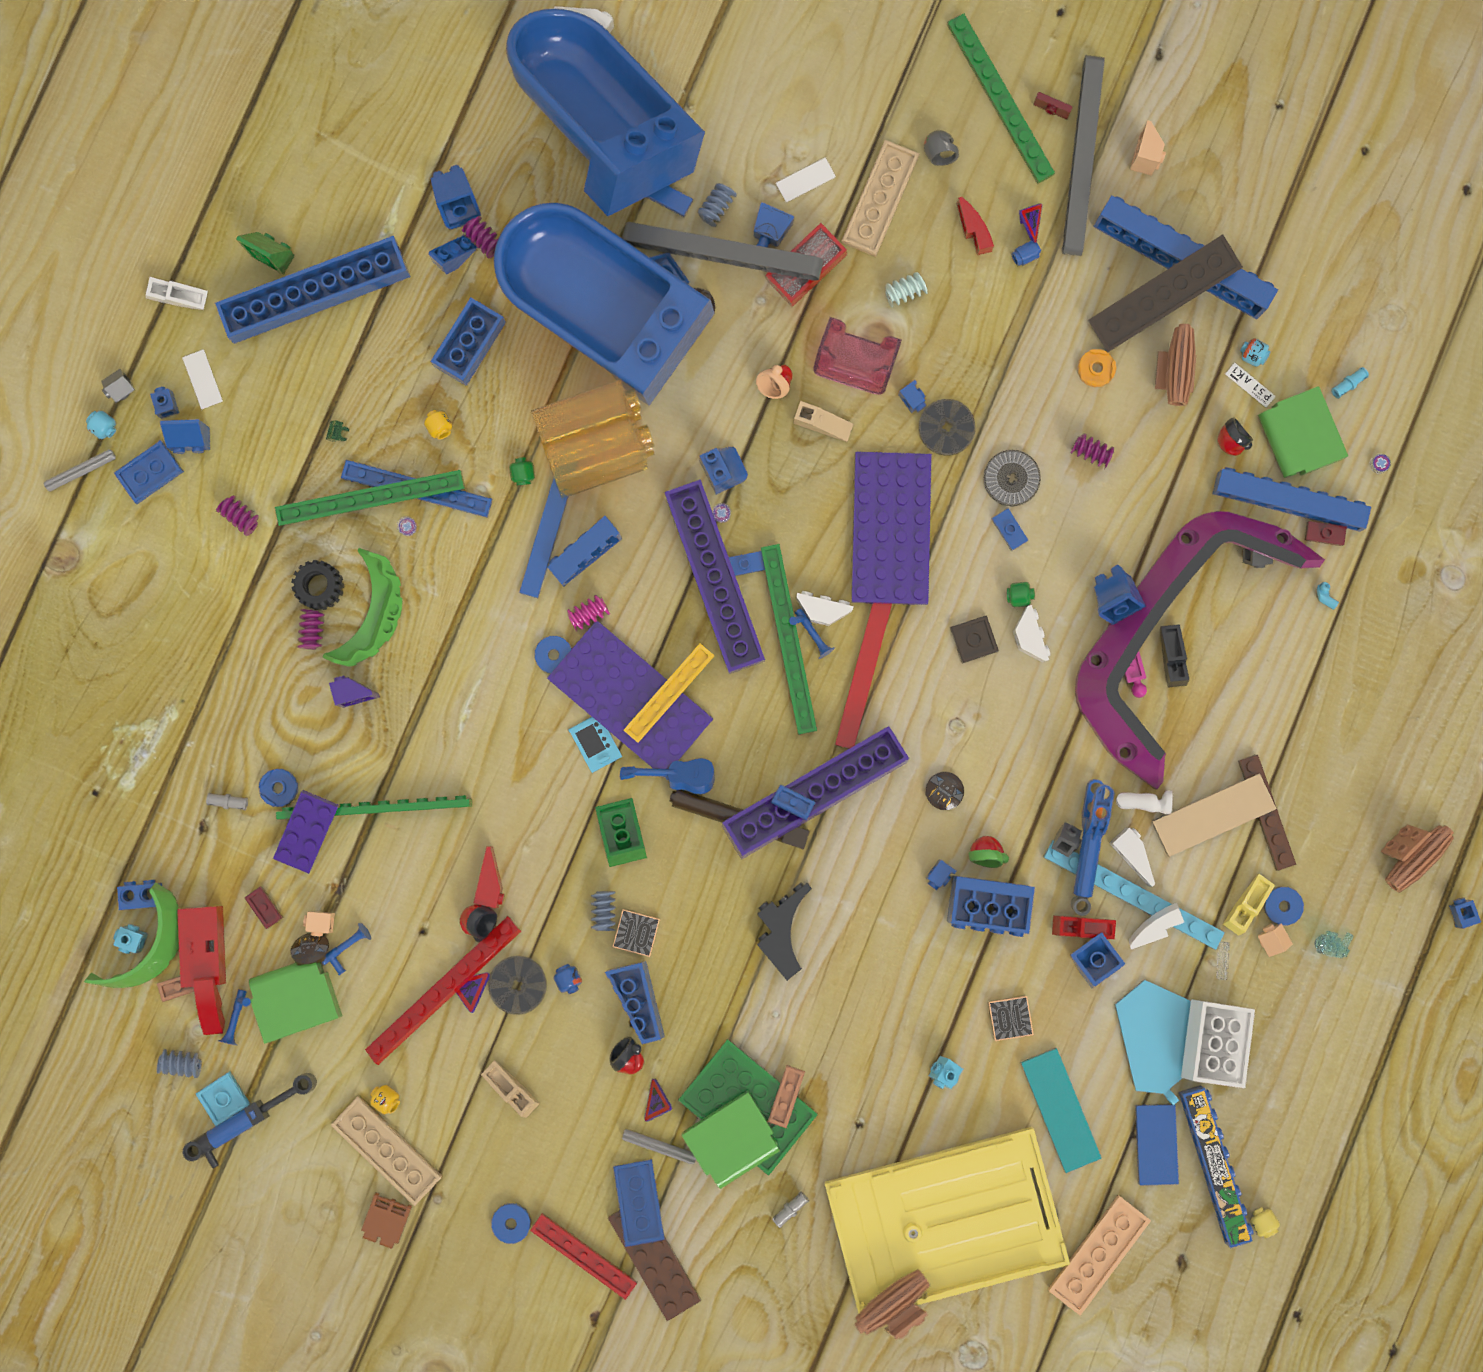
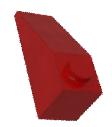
M487 846L473 903L491 908H499V905L503 904L505 894L502 893L503 887L494 849L491 846Z

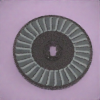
M1005 450L990 459L984 470L983 481L987 493L994 501L1004 506L1014 507L1027 503L1035 496L1040 486L1041 474L1037 463L1031 456L1019 450ZM1015 474L1017 481L1009 482L1010 478L1007 475Z

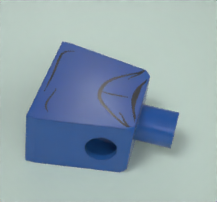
M761 202L753 231V236L759 239L757 246L768 248L769 244L778 247L792 227L794 216Z

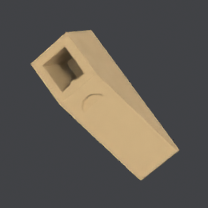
M802 401L799 403L794 418V424L845 442L848 441L853 427L852 423Z

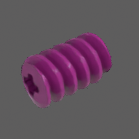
M478 216L468 221L462 228V232L468 238H471L472 243H476V247L481 248V252L490 259L495 254L498 239L495 240L497 233L490 234L492 228L488 227L485 229L487 223L484 221L480 224L482 217Z
M1083 433L1080 437L1078 436L1070 451L1072 454L1077 450V457L1084 454L1085 461L1091 457V464L1098 460L1097 467L1104 463L1106 468L1114 453V447L1111 446L1107 450L1106 443L1100 447V440L1093 443V437L1091 436L1086 440V433Z
M235 495L224 499L216 508V512L220 513L222 517H226V520L232 522L234 527H238L240 532H244L245 536L252 534L258 526L257 520L259 515L251 517L253 510L246 512L248 506L240 507L242 504L241 500L234 502L236 499Z
M301 609L300 611L305 614L299 616L300 619L304 620V622L299 623V626L304 629L298 631L303 637L298 638L297 641L303 644L298 645L297 648L316 650V648L322 647V644L318 643L317 640L323 639V637L317 634L323 631L318 625L324 624L323 621L319 620V617H323L325 614L316 610Z

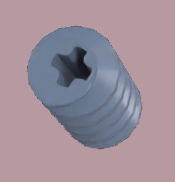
M719 183L710 192L711 196L706 198L707 202H704L702 208L698 210V214L703 221L712 227L717 226L714 220L718 222L721 220L718 214H725L722 208L728 210L729 206L726 202H733L730 196H737L734 190Z
M597 891L591 895L592 898L596 899L595 902L591 903L592 906L596 907L591 913L597 915L591 918V921L597 923L591 926V929L615 931V929L610 928L616 924V922L610 920L615 917V914L610 912L615 909V906L610 904L615 902V898L610 897V895L615 894V891Z
M164 1049L157 1063V1073L159 1074L162 1071L165 1075L170 1073V1075L178 1074V1076H183L185 1074L186 1077L193 1075L194 1078H198L201 1072L202 1060L198 1058V1053H195L193 1058H191L190 1052H187L186 1056L183 1057L182 1051H179L178 1055L175 1056V1050H172L170 1055H167V1049Z

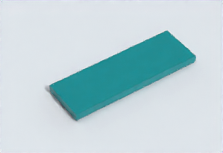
M1051 1049L1020 1062L1065 1173L1102 1159L1058 1049Z

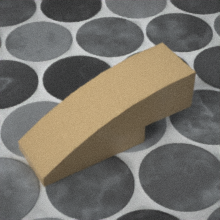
M494 1060L481 1074L501 1098L509 1103L521 1117L527 1118L540 1104L497 1061Z

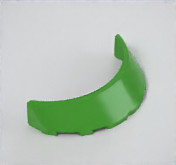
M358 548V553L362 556L368 567L372 584L371 603L367 616L359 630L348 642L331 652L324 653L322 657L333 663L348 667L357 665L356 663L368 657H373L379 652L378 649L392 637L402 610V598L399 587L401 583L390 564L391 562L385 556Z
M156 882L149 890L157 909L158 929L153 946L147 956L136 967L125 974H117L110 979H102L94 973H90L84 983L109 988H128L150 981L168 967L170 960L175 957L179 949L177 910L179 907L172 892Z

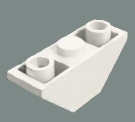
M802 591L801 594L797 593L796 597L810 622L830 626L851 613L854 607L850 606V602L843 600L834 602L831 601L832 598L827 596L817 598L813 597V593Z
M1029 605L1024 609L1013 630V635L1019 651L1043 663L1049 660L1050 651L1048 646L1044 645L1042 639L1044 638L1043 629L1038 627V613L1036 609L1032 608V605Z

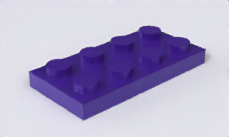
M302 790L273 859L309 874L339 805Z

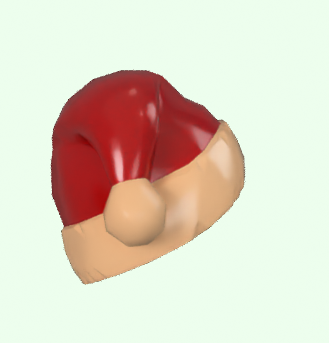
M774 365L771 369L760 372L756 378V385L759 391L769 398H783L790 389L793 377L792 370L787 365Z

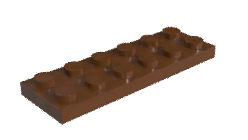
M620 1210L608 1216L609 1222L666 1321L671 1320L701 1301L700 1296L666 1238L661 1241L625 1247Z

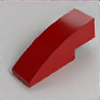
M958 197L956 204L965 239L973 238L977 255L992 252L994 243L985 222L963 197Z
M1053 915L1052 935L1094 938L1102 932L1107 939L1115 940L1116 920Z
M214 977L194 978L195 1001L203 1035L223 1034L225 1019L221 1010L222 1000Z

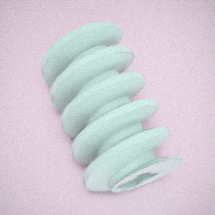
M915 272L913 277L907 275L906 280L900 278L899 283L893 281L892 285L889 283L885 285L886 298L892 308L893 301L900 305L901 298L904 302H907L908 295L913 300L914 293L919 297L921 296V290L925 294L928 293L926 284L918 272Z

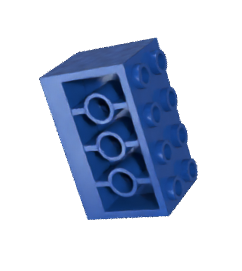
M952 876L947 922L951 923V926L954 928L965 929V926H971L970 929L985 932V928H988L992 933L1004 934V931H1009V934L1012 936L1023 937L1024 933L1029 934L1035 887ZM972 901L974 907L969 911L967 904ZM991 904V906H993V910H991L989 913V911L987 910V906ZM1010 906V908L1012 909V913L1008 915V913H1006V910L1009 909Z

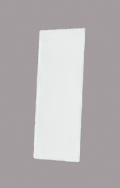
M826 158L776 184L785 201L788 202L836 176Z
M204 350L182 357L201 409L223 402Z

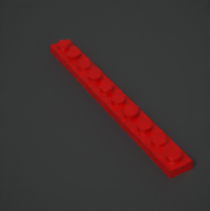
M509 916L365 1049L375 1064L379 1065L521 932Z

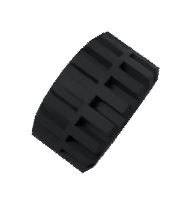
M313 560V562L307 561L305 566L300 565L298 567L300 569L298 572H294L293 575L296 577L291 581L294 584L291 588L295 592V598L301 604L314 610H326L327 607L335 606L334 602L338 603L340 601L338 597L343 595V591H341L344 588L343 578L339 574L340 572L330 564L318 560ZM317 575H324L327 579L326 590L318 596L311 595L309 592L311 579Z

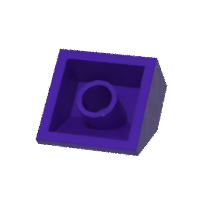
M336 677L334 682L329 683L335 706L345 708L380 698L379 693L349 677Z

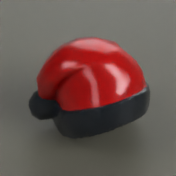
M1233 417L1220 429L1217 440L1222 451L1226 454L1237 456L1244 450L1252 448L1253 438L1238 420Z
M478 904L466 907L461 913L460 926L466 934L473 936L476 942H480L494 929L498 916L489 907Z
M629 1036L622 1039L611 1051L609 1061L612 1069L616 1072L628 1075L635 1074L645 1064L641 1054V1045L636 1044L632 1037Z

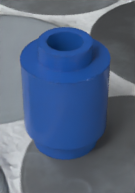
M1029 241L1017 247L1011 255L1017 266H1024L1039 258L1041 249L1037 242Z

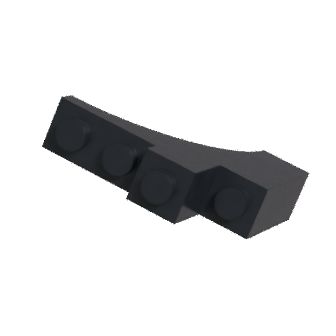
M801 882L794 887V893L788 897L786 894L778 901L779 906H776L772 901L770 903L766 901L758 907L760 910L757 913L758 916L772 932L769 934L767 931L758 938L760 942L757 945L786 981L802 969L793 952L791 926L798 905L812 889L807 882L804 885Z

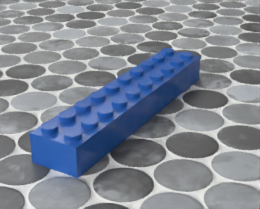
M1111 195L1093 226L1167 269L1205 246L1195 243L1188 235L1179 234L1172 226L1158 222L1156 217L1142 213L1138 207L1128 205L1118 196L1114 197ZM1240 269L1206 291L1257 320L1268 309L1278 289L1272 283L1259 279L1255 273Z
M394 236L221 300L216 302L215 305L227 337L235 344L411 276L398 242Z

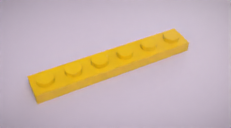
M699 644L627 725L624 731L639 743L714 658V655L702 644Z

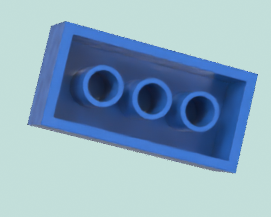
M470 298L435 353L431 363L438 370L467 386L506 324L504 317L475 299Z

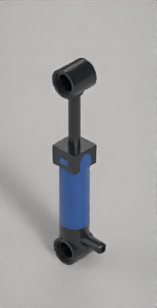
M311 1073L297 1076L294 1079L293 1087L265 1104L261 1100L254 1102L219 1125L188 1142L183 1147V1157L188 1161H196L205 1156L211 1168H216L219 1166V1163L212 1152L213 1150L270 1117L267 1112L268 1110L296 1093L304 1095L313 1091L317 1085L316 1077ZM302 1079L308 1081L309 1086L307 1089L302 1087ZM193 1145L198 1148L197 1155L192 1152Z

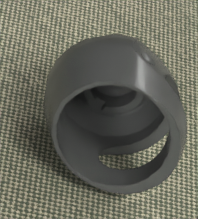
M933 131L926 137L924 142L926 156L932 164L937 166L951 164L959 158V149L953 144V137L946 131ZM944 151L954 152L952 156L947 158L940 156V153Z

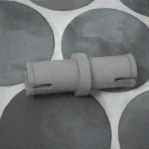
M208 793L206 804L220 806L224 809L246 810L248 798L232 797L231 794L218 795Z
M799 1192L790 1203L787 1202L784 1208L772 1218L774 1223L781 1228L792 1216L795 1217L797 1211L809 1202L807 1196L803 1192Z

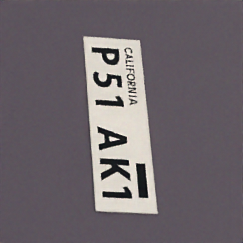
M1236 363L1226 372L1229 378L1263 406L1267 407L1276 397Z

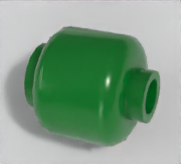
M526 457L515 458V462L509 465L511 481L516 483V486L531 484V481L535 479L534 464L531 461H527Z
M1028 582L1012 583L1010 588H1007V602L1011 603L1012 607H1027L1031 604V600H1035V589L1031 588Z

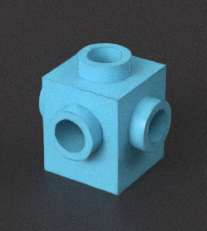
M128 924V926H123L116 930L113 946L119 947L118 950L127 954H130V952H142L148 933L139 931L138 926Z
M940 1056L937 1062L932 1065L928 1076L934 1080L933 1084L937 1087L952 1089L957 1084L963 1068L950 1059Z

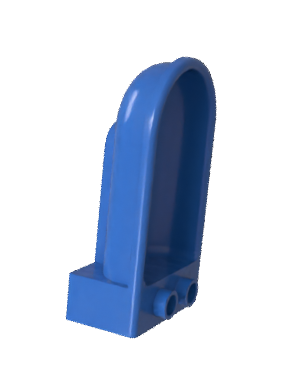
M542 9L525 15L513 25L506 43V54L513 76L524 93L590 162L584 192L607 216L694 173L705 131L601 24L575 11Z
M543 203L523 210L505 226L496 244L494 254L495 274L501 290L509 301L610 372L621 387L649 406L715 314L710 299L595 219L570 205Z

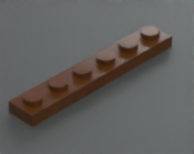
M1254 755L1239 760L1244 780L1260 774L1275 804L1259 756ZM1277 807L1276 810L1258 817L1275 869L1279 871L1297 865Z

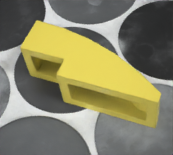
M1258 874L1236 902L1223 925L1238 936L1245 933L1253 918L1258 916L1275 885Z

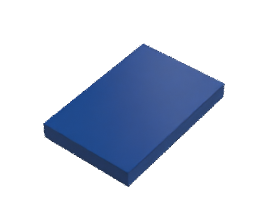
M160 440L118 469L114 474L134 503L139 504L184 471L163 441Z

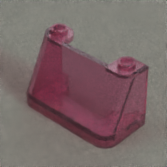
M830 317L818 348L813 367L814 373L820 377L869 393L883 394L886 391L902 340L893 336H887L883 338L881 344L845 333V323L840 319Z

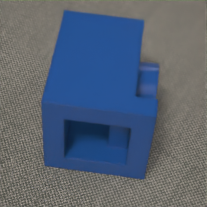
M916 380L901 389L898 394L911 413L915 410L919 412L927 406L923 391L920 388H916Z
M158 387L154 389L155 393L150 394L155 415L161 419L179 413L174 394L169 388Z
M939 859L926 877L929 880L927 884L935 890H938L942 885L945 887L951 879L950 873L955 874L957 871Z
M1465 897L1453 900L1454 904L1449 907L1456 928L1464 929L1481 923L1473 900H1466Z

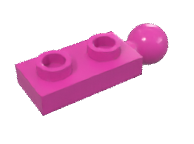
M1138 651L1124 676L1126 683L1133 682L1134 684L1131 689L1132 694L1137 698H1142L1147 693L1146 686L1141 683V680L1146 679V674L1140 652Z

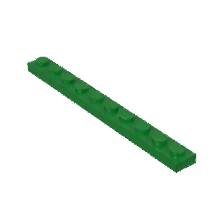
M963 13L948 21L947 26L1037 184L1054 176L1055 172L966 15Z
M456 470L277 506L275 511L278 525L283 526L463 490L465 485L462 470Z
M780 544L761 547L798 735L815 732L817 727L796 625H791L789 619L794 617Z
M467 795L455 796V800H447V797H436V801L429 802L428 798L416 799L417 802L409 803V799L397 800V804H390V800L378 801V805H371L370 802H359V806L351 807V803L339 804L340 807L337 809L335 816L472 807V799H467ZM283 807L282 811L276 812V819H290L294 807Z

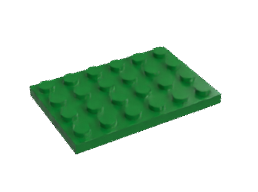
M727 1039L678 1101L702 1120L749 1090L768 1121L781 1082ZM799 1097L796 1098L787 1128L769 1122L773 1129L772 1136L778 1143L781 1151L757 1166L768 1176L818 1115L816 1111Z

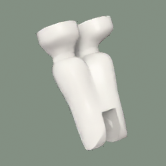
M1167 790L1164 792L1162 799L1158 800L1155 794L1124 792L1117 796L1116 803L1122 809H1141L1148 812L1171 814L1173 793L1172 790Z

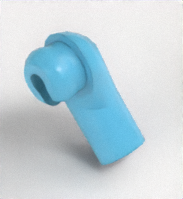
M1323 582L1317 587L1318 600L1334 610L1339 602L1329 596L1331 587L1329 583Z

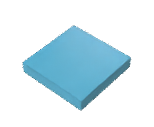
M231 1072L226 1073L196 1093L215 1126L250 1105Z

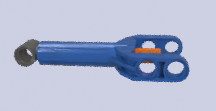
M1092 779L1087 783L1082 810L1083 836L1073 894L1077 896L1071 900L1072 909L1081 916L1087 915L1091 910L1088 898L1093 895L1101 841L1109 826L1114 797L1113 789L1098 779ZM1093 783H1099L1100 785L1096 788L1095 792L1092 793L1091 785ZM1105 788L1109 790V796L1104 799ZM1090 802H1092L1091 812L1087 809ZM1103 808H1105L1106 815L1105 817L1101 818ZM1085 901V907L1078 910L1076 908L1077 903Z

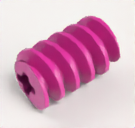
M594 595V602L587 599V606L581 602V609L574 606V613L569 609L567 610V615L576 632V626L580 629H584L583 623L590 626V619L597 622V615L602 619L604 618L603 612L610 615L602 597L599 598L597 595Z

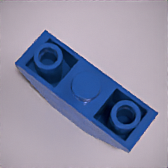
M462 235L429 251L428 254L432 262L447 275L457 270L476 251L477 247L469 238Z

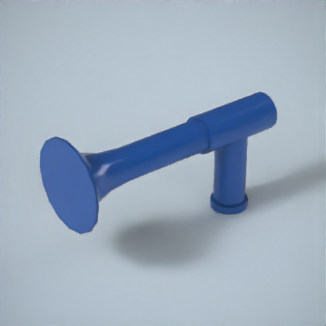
M802 608L795 611L796 617H791L789 622L791 625L801 623L806 628L819 648L820 656L818 659L830 654L835 647L831 648L822 641Z
M362 923L358 924L359 928L354 935L325 955L326 959L322 964L326 965L330 962L339 976L346 970L336 957L360 939L367 938L371 940L370 932Z
M238 989L227 1032L221 1040L217 1041L237 1045L234 1040V1034L240 1011L243 1006L247 1007L251 1003L249 998H245L247 991Z

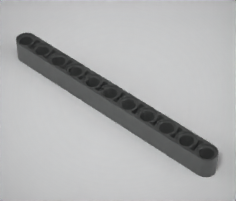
M1085 55L1083 62L1062 254L1082 256L1105 62L1104 57Z
M626 222L622 239L633 247L814 281L819 280L824 262L823 259L815 256L633 222Z

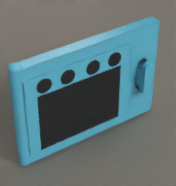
M593 717L568 729L592 773L622 757L609 731Z

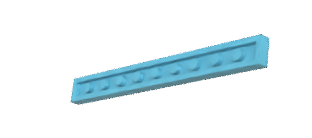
M1052 840L1044 858L1076 875L1079 854L1073 851L1067 857L1052 849L1054 842ZM1097 865L1094 885L1151 916L1172 905L1108 869ZM1180 909L1184 923L1173 927L1216 950L1225 932Z

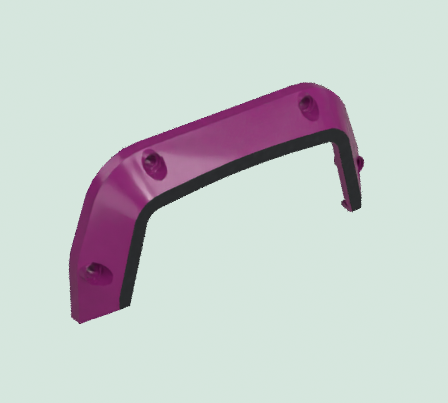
M1216 511L1194 518L1177 532L1137 586L1146 607L1114 625L1109 624L1081 663L1075 683L1076 701L1080 712L1106 751L1118 763L1153 789H1158L1163 783L1166 753L1120 697L1118 687L1121 679L1165 611L1191 578L1222 544L1233 543L1300 569L1320 568L1325 559L1292 536L1288 530L1231 512ZM1182 535L1188 537V544L1183 543L1181 540ZM1278 535L1284 538L1283 544L1278 541ZM1092 656L1099 658L1100 663L1098 666L1092 664ZM1121 748H1125L1128 751L1126 758L1120 756Z

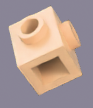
M307 912L303 921V926L306 927L305 931L311 932L312 936H323V933H332L335 913Z
M1282 923L1276 926L1273 924L1265 926L1263 932L1258 936L1261 946L1269 957L1285 952L1293 945Z

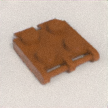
M375 1192L361 1231H364L363 1239L376 1243L378 1237H380L379 1244L392 1249L395 1243L398 1244L400 1242L412 1205H403L396 1202V1199L392 1198L390 1200L379 1196L380 1193Z

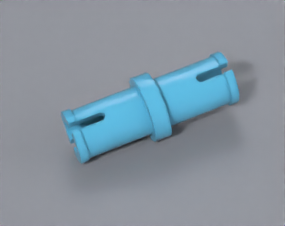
M1361 367L1351 376H1346L1340 384L1331 389L1333 396L1339 399L1349 390H1354L1357 384L1369 377L1368 371Z

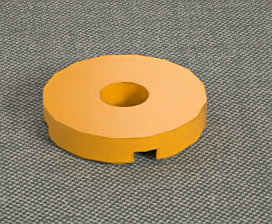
M1092 349L1079 360L1078 375L1088 386L1102 387L1108 384L1115 375L1116 362L1105 350ZM1093 364L1101 365L1102 371L1099 373L1094 372L1092 369Z

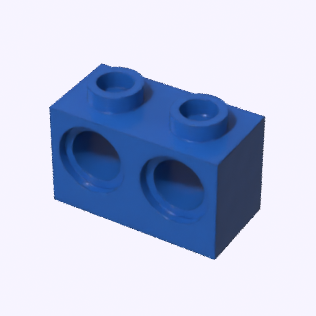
M145 880L143 885H136V881L124 882V886L117 887L119 910L156 907L153 897L150 899L147 896V891L155 884V880ZM130 890L134 893V898L132 900H129L128 898V892Z

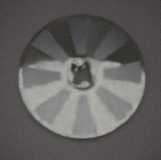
M941 399L931 403L923 411L919 420V435L922 442L929 450L939 455L950 456L962 452L970 445L975 435L976 425L973 414L967 406L957 400ZM945 423H948V426H952L949 432L946 429H942Z
M508 957L499 962L491 972L488 984L489 994L494 1004L506 1013L515 1015L528 1013L542 1002L546 994L547 980L545 973L537 962L528 957ZM514 980L522 982L521 990L513 988Z

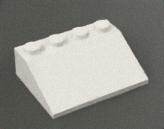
M1191 999L1181 1078L1245 1088L1255 1009Z

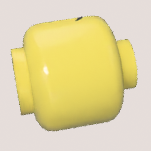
M1261 1207L1252 1212L1254 1216L1250 1219V1224L1259 1237L1264 1236L1266 1239L1279 1232L1280 1223L1271 1209L1264 1210Z

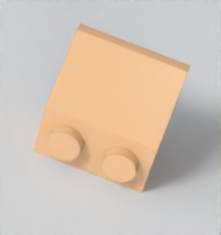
M1151 121L1146 122L1139 135L1130 170L1152 176L1153 172L1158 170L1160 164L1163 163L1166 152L1163 151L1165 144Z

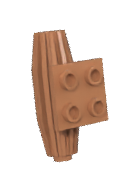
M1179 324V327L1174 329L1169 352L1158 351L1155 389L1167 390L1168 404L1174 406H1186L1190 393H1193L1197 355L1194 328L1190 327V324Z
M1408 824L1401 828L1399 833L1392 840L1388 841L1381 850L1383 854L1398 859L1385 879L1387 884L1394 891L1401 893L1418 881L1445 853L1454 840V832L1446 825L1443 827L1441 825L1437 826L1430 832Z
M919 1269L895 1281L873 1298L855 1317L856 1323L854 1325L860 1334L864 1332L868 1335L888 1325L885 1331L897 1340L898 1338H904L909 1333L908 1330L913 1326L922 1324L928 1314L917 1305H914L930 1287Z

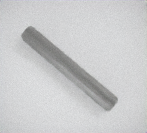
M109 449L46 480L44 486L48 491H52L116 458L115 454Z
M627 1129L623 1133L622 1140L692 1165L696 1161L695 1156L690 1151Z

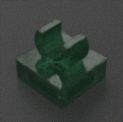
M337 420L330 421L325 440L331 442L347 441V438L341 436V431L348 432L349 428L342 427L343 422Z

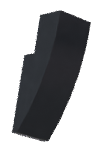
M1180 624L1161 626V645L1168 688L1187 686L1190 679Z

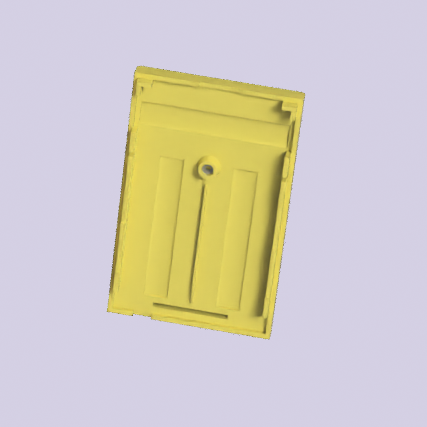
M1033 1127L825 1181L858 1313L873 1298L895 1281L917 1269L925 1276L930 1287L914 1305L924 1304L1070 1265ZM1030 1168H1033L1048 1227H1045Z

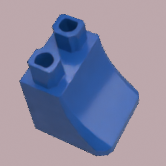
M458 165L452 166L449 169L450 172L444 174L441 171L434 172L433 177L430 178L437 207L448 229L463 226L471 219L481 216L463 168H460Z
M734 447L714 448L699 456L702 468L716 495L744 482L748 477V473Z
M1120 565L1111 568L1113 576L1107 578L1105 574L1095 577L1096 586H1094L1098 602V614L1112 625L1146 607L1132 577Z

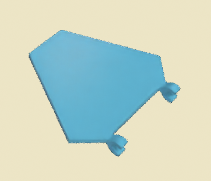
M1146 980L1119 1000L1115 1007L1135 1091L1164 1094L1170 1104L1174 1105L1179 1099L1170 1088L1182 1079L1181 1074L1191 1001Z

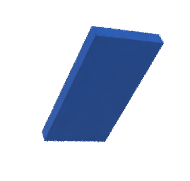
M1135 1105L1138 1184H1179L1176 1105Z
M652 1159L613 1166L625 1247L665 1240Z

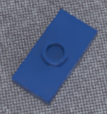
M1009 508L992 518L1011 551L1028 541Z
M761 551L729 557L735 576L765 570Z
M781 784L771 802L804 820H807L815 804L814 801Z

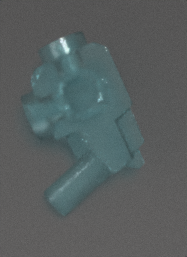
M1326 931V934L1316 938L1314 945L1319 954L1343 958L1347 957L1350 951L1348 947L1354 936L1346 933L1343 941H1341V938H1338V933Z

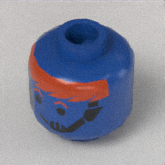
M564 965L558 968L554 975V981L561 993L568 992L570 995L579 990L578 986L582 983V978L575 966Z

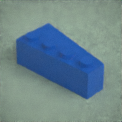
M604 516L587 532L583 533L575 543L568 545L559 557L555 556L549 561L548 569L564 587L621 541L622 537L609 519Z
M642 961L606 971L605 974L611 981L613 989L618 995L623 1009L627 1012L641 1043L645 1044L664 1038L665 1035L647 962Z

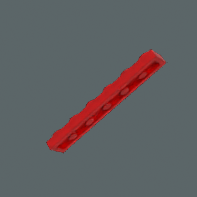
M542 1213L530 1229L536 1236L625 1300L637 1285L636 1280Z

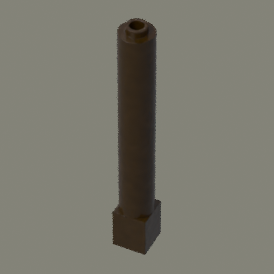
M685 790L672 791L669 802H672V807L721 823L743 811V809ZM797 827L779 837L776 841L804 849L810 831Z

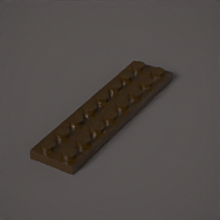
M1222 234L1096 314L1088 322L1106 351L1109 352L1237 272L1243 266Z

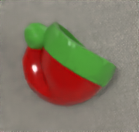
M982 836L976 839L968 853L972 863L987 868H998L1009 861V857L1004 853L1002 845L992 836Z

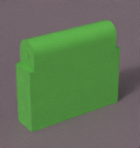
M1319 386L1279 401L1272 406V409L1258 415L1284 478L1294 476L1297 473L1303 476L1348 457V453Z
M315 962L303 965L293 963L249 979V986L253 996L250 1001L264 1044L342 1017L329 973H324L321 963Z
M749 1090L682 1132L683 1139L706 1176L710 1174L720 1189L781 1151L778 1143L772 1136V1127Z

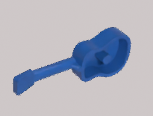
M703 758L687 762L674 761L669 769L636 768L633 766L622 767L620 770L621 780L634 778L635 776H660L669 780L671 789H683L695 794L709 792L715 781L712 762Z

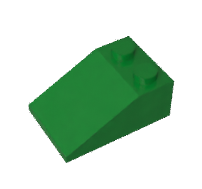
M259 232L239 235L236 238L252 258L283 275L295 256L289 245L284 242L280 244L275 242V238L267 233L263 235Z
M633 798L595 807L609 867L647 858Z

